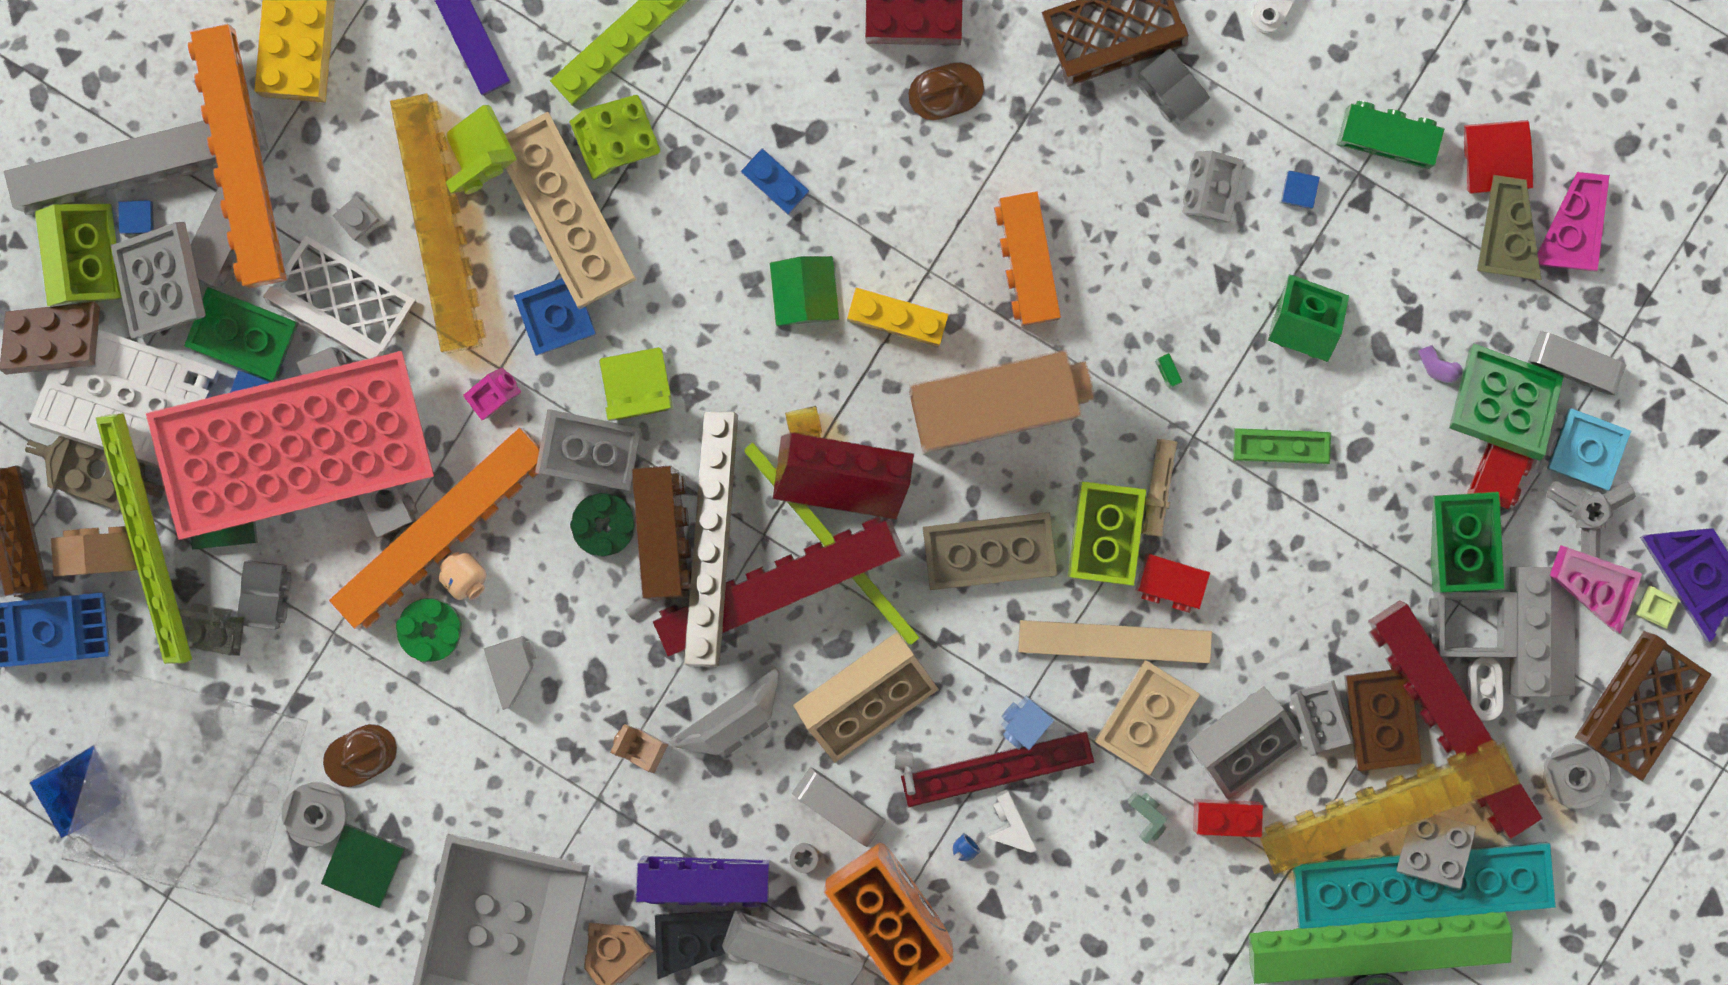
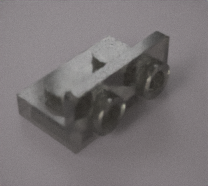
M191 603L190 609L178 608L181 616L191 617L188 631L189 648L240 656L245 617L232 615V609L212 607L211 612L210 605Z

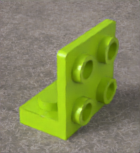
M638 95L586 108L569 121L592 180L604 177L616 167L650 158L661 152Z
M660 347L605 357L599 360L608 406L605 407L608 421L612 422L674 410L663 351Z

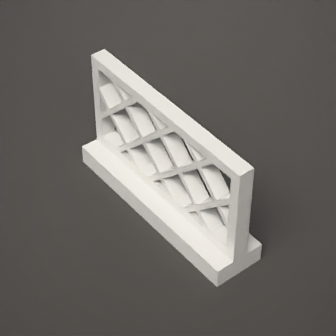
M306 235L285 266L287 279L288 277L302 274L305 290L291 293L282 288L286 282L283 281L274 283L272 287L269 286L263 296L268 305L362 360L383 355L416 303L415 299ZM308 246L320 252L322 264L304 268L302 256ZM325 256L333 261L326 262ZM299 262L300 269L294 270L295 266ZM339 265L347 268L350 280L331 284L328 268ZM324 269L327 285L309 289L305 273ZM352 272L359 275L360 277L353 279ZM366 281L374 284L377 296L359 300L355 284ZM351 285L355 301L336 305L333 289ZM379 288L388 293L381 295ZM329 290L333 306L323 309L313 306L311 294ZM307 296L308 302L299 297ZM396 297L405 303L400 313L386 316L382 300ZM379 301L382 317L364 321L360 305ZM357 307L360 323L345 325L340 322L339 310ZM334 312L336 319L327 313ZM394 320L393 324L389 328L388 321ZM384 323L386 335L380 344H377L368 338L365 327ZM362 328L363 335L354 329Z

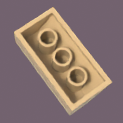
M896 632L795 703L793 707L809 732L833 762L836 763L939 689L901 635Z

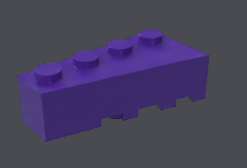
M642 856L637 863L636 902H646L648 904L678 902L680 905H697V902H710L712 906H729V902H742L743 907H761V903L768 902L770 860Z

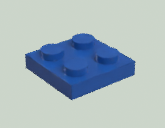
M563 278L514 295L535 356L597 335L587 306L579 310Z

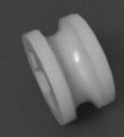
M800 843L792 849L790 864L794 870L800 873H808L817 866L818 852L813 845ZM805 850L810 851L812 854L809 858H813L811 864L804 863L803 866H800L796 863L799 858H795L797 852L804 853Z

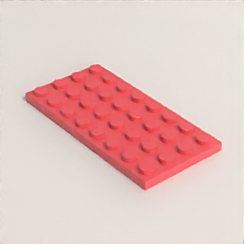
M403 351L146 413L178 540L434 477Z

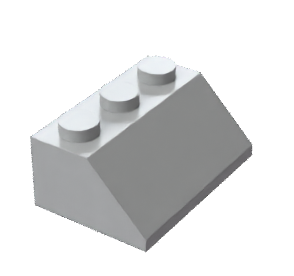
M1263 686L1257 692L1249 695L1245 701L1230 712L1225 713L1206 730L1198 733L1187 745L1227 800H1229L1299 748L1302 743L1300 734L1283 707Z

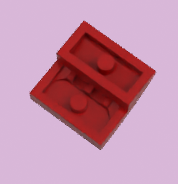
M1528 120L1464 125V157L1467 159V191L1469 193L1490 192L1493 175L1526 179L1528 189L1533 188L1532 141Z

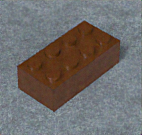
M671 465L632 469L642 599L658 601L690 598L689 590L691 587L692 571L687 569L686 558H691L690 539H686L684 534V527L689 526L688 509L683 507L681 495L686 494L685 476L681 475L679 470Z

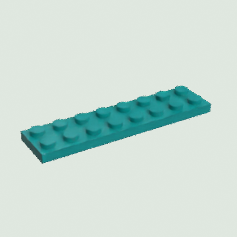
M1548 842L1471 848L1460 890L1397 873L1396 870L1401 854L1292 863L1298 928L1302 929L1390 922L1393 920L1402 921L1486 914L1489 912L1498 913L1556 908L1551 845Z

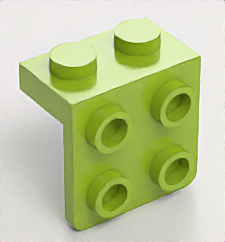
M490 105L479 107L446 134L447 140L462 169L445 182L450 193L464 191L466 195L472 194L480 190L485 182L504 172L503 169L517 160Z

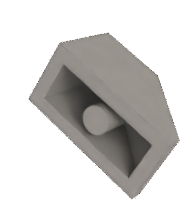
M524 636L483 648L502 710L514 705L534 666L532 660L536 659L535 650L532 642H526Z

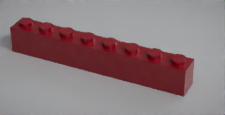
M877 516L862 523L864 529L852 534L851 530L847 529L832 536L835 542L823 547L821 541L804 548L805 555L794 559L792 554L774 561L776 567L765 572L762 566L746 573L747 580L736 584L734 579L727 581L722 633L903 556L905 551L891 519L888 518L881 521L880 516ZM677 604L660 610L661 617L652 621L668 657L686 649L689 605L679 609Z
M1399 600L1368 620L1372 628L1369 631L1370 637L1379 648L1383 646L1387 651L1389 657L1386 658V662L1396 675L1400 673L1406 681L1402 685L1403 689L1413 702L1417 700L1423 708L1419 712L1422 719L1429 728L1435 727L1440 735L1436 739L1439 746L1446 755L1451 753L1457 762L1453 765L1456 773L1463 782L1468 780L1474 790L1470 794L1480 808L1485 806L1490 814L1487 821L1497 835L1502 833L1511 840L1542 820V816L1409 605Z

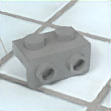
M1334 680L1300 689L1291 695V713L1295 719L1299 720L1302 729L1300 731V740L1304 749H1308L1310 756L1354 742Z

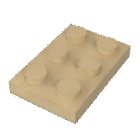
M1144 660L1094 741L1150 776L1200 693Z

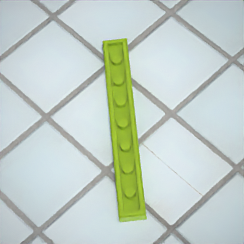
M124 413L97 417L96 423L164 664L186 663L192 660L125 415Z
M752 442L744 449V452L774 486L776 469ZM787 502L824 546L835 542L832 537L833 535L807 505ZM865 573L852 578L908 644L912 645L920 638Z

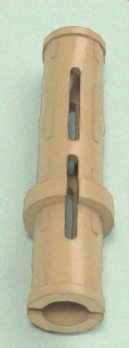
M1157 439L1148 498H1145V505L1147 507L1142 534L1162 537L1166 509L1170 507L1168 493L1178 442Z

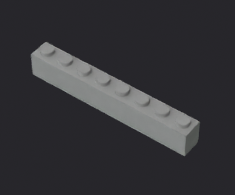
M252 108L260 151L269 150L260 113ZM203 120L5 170L4 175L12 207L16 210L24 211L25 215L35 214V211L43 209V206L74 204L75 198L86 196L87 199L100 198L106 195L105 191L115 188L118 191L132 190L137 188L136 183L148 180L149 184L168 180L167 175L179 172L180 176L191 175L199 172L198 167L210 165L211 168H218L216 156L211 155L208 147L207 137L211 136L209 124H205Z

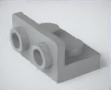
M1196 151L1190 163V177L1188 187L1183 196L1184 206L1182 213L1199 215L1220 222H1231L1244 160L1215 151Z

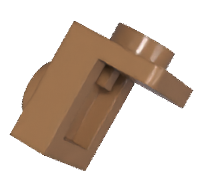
M624 724L614 737L611 753L627 759L648 772L655 773L668 744L640 728Z

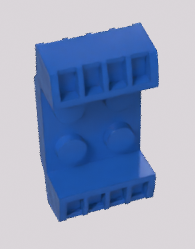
M105 592L0 603V667L111 656Z

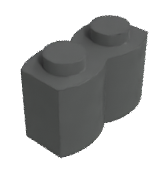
M1170 48L1138 75L1140 79L1138 83L1139 88L1148 98L1154 96L1161 104L1158 109L1169 123L1174 120L1177 125H1180L1210 99L1205 89L1190 74L1185 65Z
M244 561L237 625L276 630L280 628L281 623L286 622L288 605L283 604L284 591H289L291 585V573L287 572V565Z

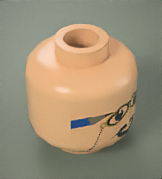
M455 552L441 563L439 567L441 570L439 580L455 599L469 598L472 600L484 591L485 586L483 583L487 577L486 571L470 553L460 554Z

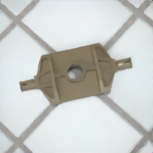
M59 436L48 446L31 439L27 442V445L36 449L26 447L25 452L43 457L45 460L47 486L49 488L58 489L107 506L115 511H121L104 450ZM101 460L106 466V473L103 477L97 479L91 474V465L95 461ZM138 462L146 494L161 499L164 493L155 491V489L165 491L164 485L148 481V478H145V464Z

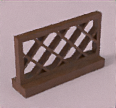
M1074 0L1042 11V17L1062 68L1066 86L1069 87L1163 54L1169 48L1173 51L1187 46L1189 34L1185 23L1182 24L1174 0H1165L1167 6L1161 4L1162 0H1139L1154 7L1148 21L1131 14L1138 0L1132 1L1127 12L1112 6L1113 0H1108L1107 3L1102 0ZM1094 4L1103 8L1097 22L1081 16L1085 6ZM1159 9L1170 14L1174 24L1162 28L1153 24L1152 21ZM1107 11L1124 18L1118 31L1101 25ZM1063 14L1072 18L1073 21L1067 33L1054 28L1051 18ZM1128 20L1144 26L1140 36L1131 38L1122 34ZM1077 21L1094 28L1087 42L1071 35ZM1098 30L1114 37L1109 47L1101 49L1091 44ZM1058 36L1064 38L1061 44L1058 39ZM1118 39L1124 41V42H1121V43L1116 44L1117 41H1118ZM1068 41L1084 47L1080 57L1069 61L1066 60L1063 50Z
M17 465L0 468V577L5 596L14 595V597L49 589L20 466Z
M1643 631L1574 738L1591 747L1638 780L1643 781L1712 674L1668 645L1667 641L1658 635ZM1664 650L1671 656L1672 668L1658 671L1656 660ZM1679 661L1683 663L1684 666H1679ZM1692 669L1699 674L1693 686L1683 688L1681 672ZM1674 674L1676 690L1662 693L1659 677ZM1653 679L1655 695L1641 698L1639 690L1641 683L1644 680ZM1677 696L1678 709L1675 713L1666 715L1663 699ZM1656 701L1659 717L1645 720L1642 704ZM1635 706L1638 722L1623 725V711L1626 707ZM1660 722L1662 731L1658 740L1648 742L1646 726ZM1639 727L1641 744L1627 747L1625 730ZM1618 732L1620 749L1608 751L1601 746L1608 734ZM1643 749L1644 761L1639 769L1636 770L1630 766L1628 753ZM1622 754V760L1616 755Z

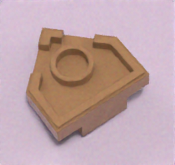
M589 923L587 935L589 937L584 969L597 985H617L624 982L646 963L644 960L655 951L634 926Z

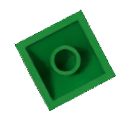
M800 256L770 262L776 326L839 320L833 256Z

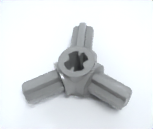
M1558 481L1553 482L1547 491L1549 499L1570 510L1569 516L1575 519L1576 528H1581V552L1596 558H1600L1601 528H1606L1607 519L1613 516L1612 511L1636 497L1633 487L1628 482H1624L1604 494L1596 492L1590 495L1585 491L1579 494ZM1594 506L1592 511L1596 513L1595 517H1589V512L1586 511L1587 507Z

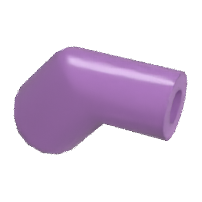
M1433 344L1418 350L1425 369L1431 378L1450 383L1455 382L1461 377L1463 373L1461 365L1457 362L1450 363L1439 360Z

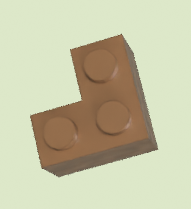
M126 526L108 527V533L100 534L99 528L64 530L63 537L51 538L53 576L138 570Z

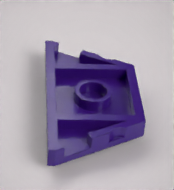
M1713 528L1641 536L1640 539L1705 641H1712L1723 618L1728 616V551Z

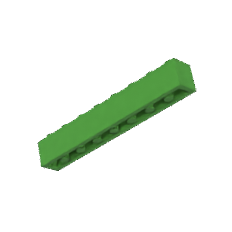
M1505 912L1403 921L1393 920L1390 922L1360 923L1307 929L1297 928L1283 931H1263L1249 933V965L1254 984L1511 963L1513 932Z

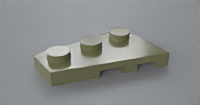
M1493 175L1477 271L1542 280L1526 179Z

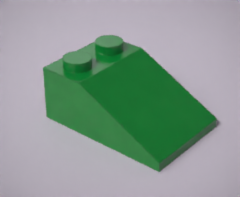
M1499 492L1433 496L1431 536L1432 592L1505 589Z

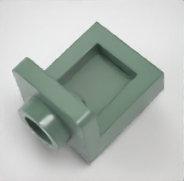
M1134 792L1127 802L1150 821V824L1139 837L1146 844L1151 839L1155 842L1166 830L1167 827L1164 823L1167 819L1156 810L1160 804L1145 792L1141 797Z

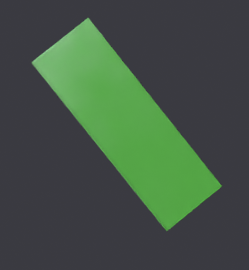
M1234 429L1233 461L1330 464L1331 432Z

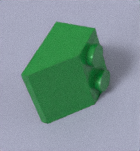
M1289 274L1271 323L1268 341L1276 343L1281 347H1287L1307 354L1312 358L1328 362L1342 335L1349 295Z

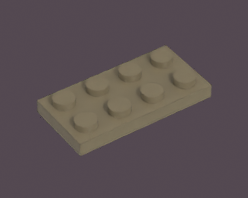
M1050 512L922 527L930 590L1057 576Z

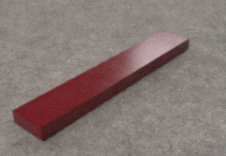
M1083 731L1035 743L1030 750L1022 746L1020 749L1013 748L913 772L912 776L915 787V794L908 795L904 775H901V780L909 808L1095 762L1088 733Z

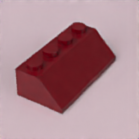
M791 432L781 436L772 499L895 520L910 487L914 453Z

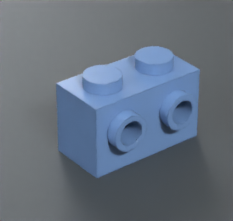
M1025 696L1018 705L1013 702L1001 716L1005 720L1001 724L1006 730L1003 734L1005 738L1016 748L1020 749L1024 745L1028 750L1031 749L1054 721L1048 713L1028 696Z

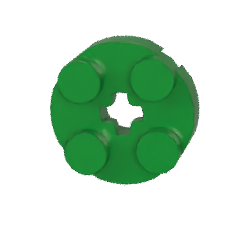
M432 598L414 601L403 610L396 623L397 638L402 649L410 657L420 662L439 661L448 657L457 648L462 631L461 619L457 611L449 603ZM426 621L429 625L435 623L438 627L434 631L436 636L433 639L430 636L424 637L421 633L424 629L423 623Z

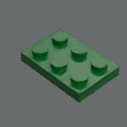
M207 287L202 299L206 317L194 320L184 346L276 382L299 323Z

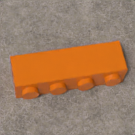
M1038 191L999 198V206L994 207V214L997 226L1003 225L1005 238L1000 239V247L1003 258H1009L1011 268L1005 270L1008 289L1014 288L1016 301H1011L1014 320H1020L1021 327L1059 320L1061 315Z

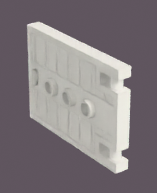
M98 329L95 365L50 370L29 419V424L32 427L104 450L96 418L108 414L124 413L137 461L160 469L146 413L210 398L211 393L207 390L209 382H217L220 372L217 368ZM190 375L197 377L194 385L187 383Z

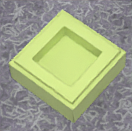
M1648 586L1635 615L1667 629L1680 600L1659 589Z

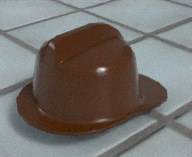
M962 62L949 63L926 70L917 75L911 83L908 92L909 103L914 112L921 118L931 121L941 120L974 108L982 98L984 84L980 73L971 65Z
M373 724L361 726L339 737L328 746L324 753L323 766L326 775L332 782L340 786L352 787L383 773L392 765L396 758L397 745L395 738L386 728Z

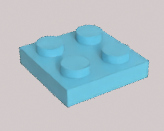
M1570 408L1566 413L1564 425L1559 432L1560 435L1553 454L1549 459L1547 469L1609 491L1631 430Z

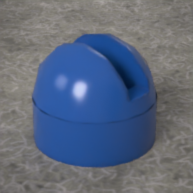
M965 833L956 839L952 847L954 855L958 852L962 854L958 860L963 862L974 859L981 852L975 841Z

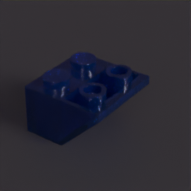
M94 745L37 774L29 782L61 838L88 825L125 801L124 796Z

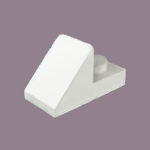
M1005 789L995 794L999 801L993 804L1001 822L1008 819L1009 823L988 833L987 837L1030 853L1035 851L1034 843L1008 790Z

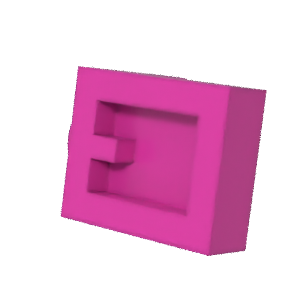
M501 367L487 374L463 396L479 418L484 420L507 401L518 396L521 390L517 386L515 378Z

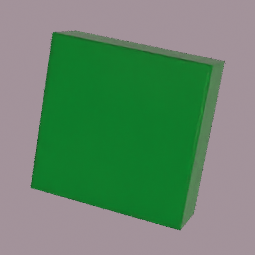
M1169 353L1156 359L1155 362L1167 387L1171 388L1183 382Z

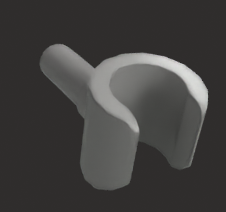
M896 751L894 769L905 770L904 777L908 795L915 794L912 776L914 756L911 752Z

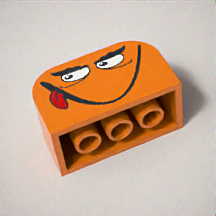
M878 843L826 878L824 893L891 985H918L953 962V943L945 926L898 859L883 843Z

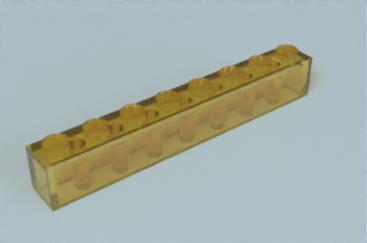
M428 93L391 100L390 105L440 350L444 354L483 347L482 339L486 338V330L483 320L477 319L475 307H480L479 296L476 288L471 289L469 276L474 275L470 257H465L463 245L467 244V237L464 226H458L456 214L461 213L460 203L457 194L452 195L445 183L454 176L451 163L446 164L443 151H448V144L445 133L439 132L437 120L442 119L439 103L437 100L433 101V98Z
M1496 740L1489 741L1478 746V752L1468 756H1466L1465 752L1457 753L1448 757V763L1438 767H1435L1434 763L1425 765L1417 769V775L1405 779L1404 775L1396 776L1385 782L1386 786L1374 790L1373 786L1357 791L1355 793L1356 798L1345 802L1343 798H1338L1326 803V809L1314 813L1312 809L1295 815V820L1283 824L1281 820L1265 826V832L1262 833L1260 840L1274 874L1520 784L1505 743L1497 744Z

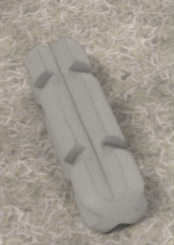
M1555 412L1545 456L1541 461L1533 459L1532 471L1537 473L1546 472L1549 464L1547 459L1552 456L1560 435L1558 430L1562 429L1565 422V416Z

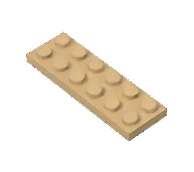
M549 112L506 133L505 136L517 158L516 161L506 167V170L579 310L635 281L636 278Z

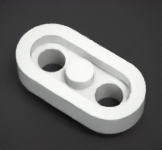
M1258 0L1251 13L1253 27L1257 31L1266 34L1276 31L1282 25L1295 0ZM1266 10L1271 11L1274 14V19L1271 21L1266 20L1263 17V12Z
M1477 657L1468 667V701L1480 720L1491 721L1496 719L1503 709L1502 668L1498 661L1491 657ZM1483 666H1486L1488 669V675L1485 678H1481L1478 673L1479 669ZM1484 698H1487L1489 701V707L1486 710H1482L1479 706L1480 701Z

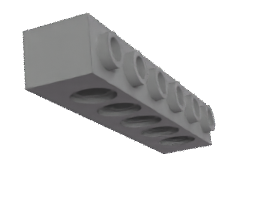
M332 346L297 362L302 375L350 364L345 352H339L337 348ZM401 485L357 495L377 538L385 537L417 521L414 514L418 513L417 507L411 496H405ZM385 490H389L394 496V502L389 508H384L379 501L381 493Z

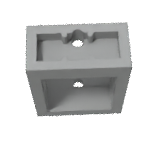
M1433 592V598H1430L1428 603L1429 617H1433V630L1429 631L1428 637L1441 657H1517L1516 592ZM1445 600H1497V648L1445 647Z

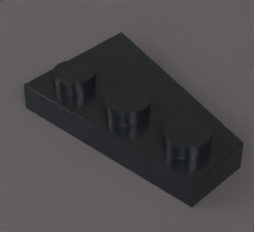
M737 910L751 915V910ZM735 911L655 914L657 980L677 971L695 966L708 959L726 954L722 945Z

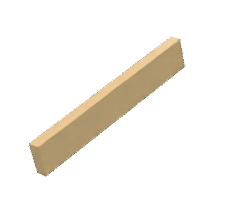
M1020 620L1018 652L1210 663L1212 631Z

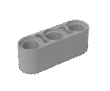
M1540 331L1528 360L1533 365L1564 375V378L1609 395H1615L1627 366L1617 359L1544 331Z
M812 767L809 768L792 792L797 799L865 847L869 846L886 822L883 817Z

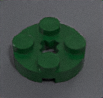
M606 493L590 495L583 499L576 506L570 523L573 538L577 545L585 552L601 557L614 555L624 550L630 544L635 530L634 515L630 506L622 498ZM598 517L601 519L610 518L611 521L608 525L611 530L608 533L604 530L600 533L596 531L597 523L595 520Z

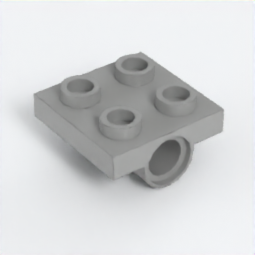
M1412 809L1396 872L1460 890L1476 826Z

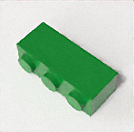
M1357 101L1356 104L1351 103L1346 108L1336 145L1429 170L1435 166L1445 128L1438 127L1437 122L1432 119L1420 117L1416 121L1406 118V113L1402 111L1388 109L1386 113L1375 110V105L1372 103Z

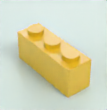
M856 287L847 321L939 347L949 314Z

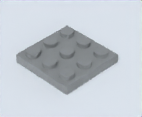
M174 222L111 245L131 339L142 338L206 317L185 222Z

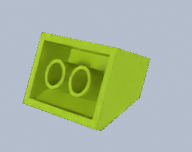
M112 204L51 205L35 211L47 306L86 302L96 303L122 299L111 245L117 244Z

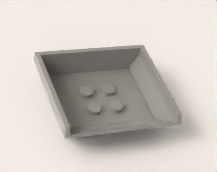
M447 834L413 985H563L590 865Z

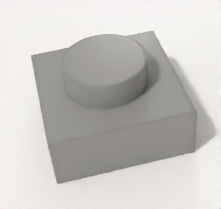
M358 195L332 215L355 241L379 221Z

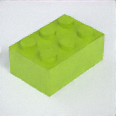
M1084 481L1079 482L1067 577L1134 586L1146 489Z

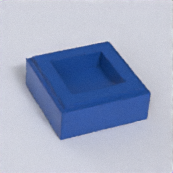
M1288 170L1281 203L1313 209L1320 177Z
M152 201L118 202L120 234H144L154 230Z

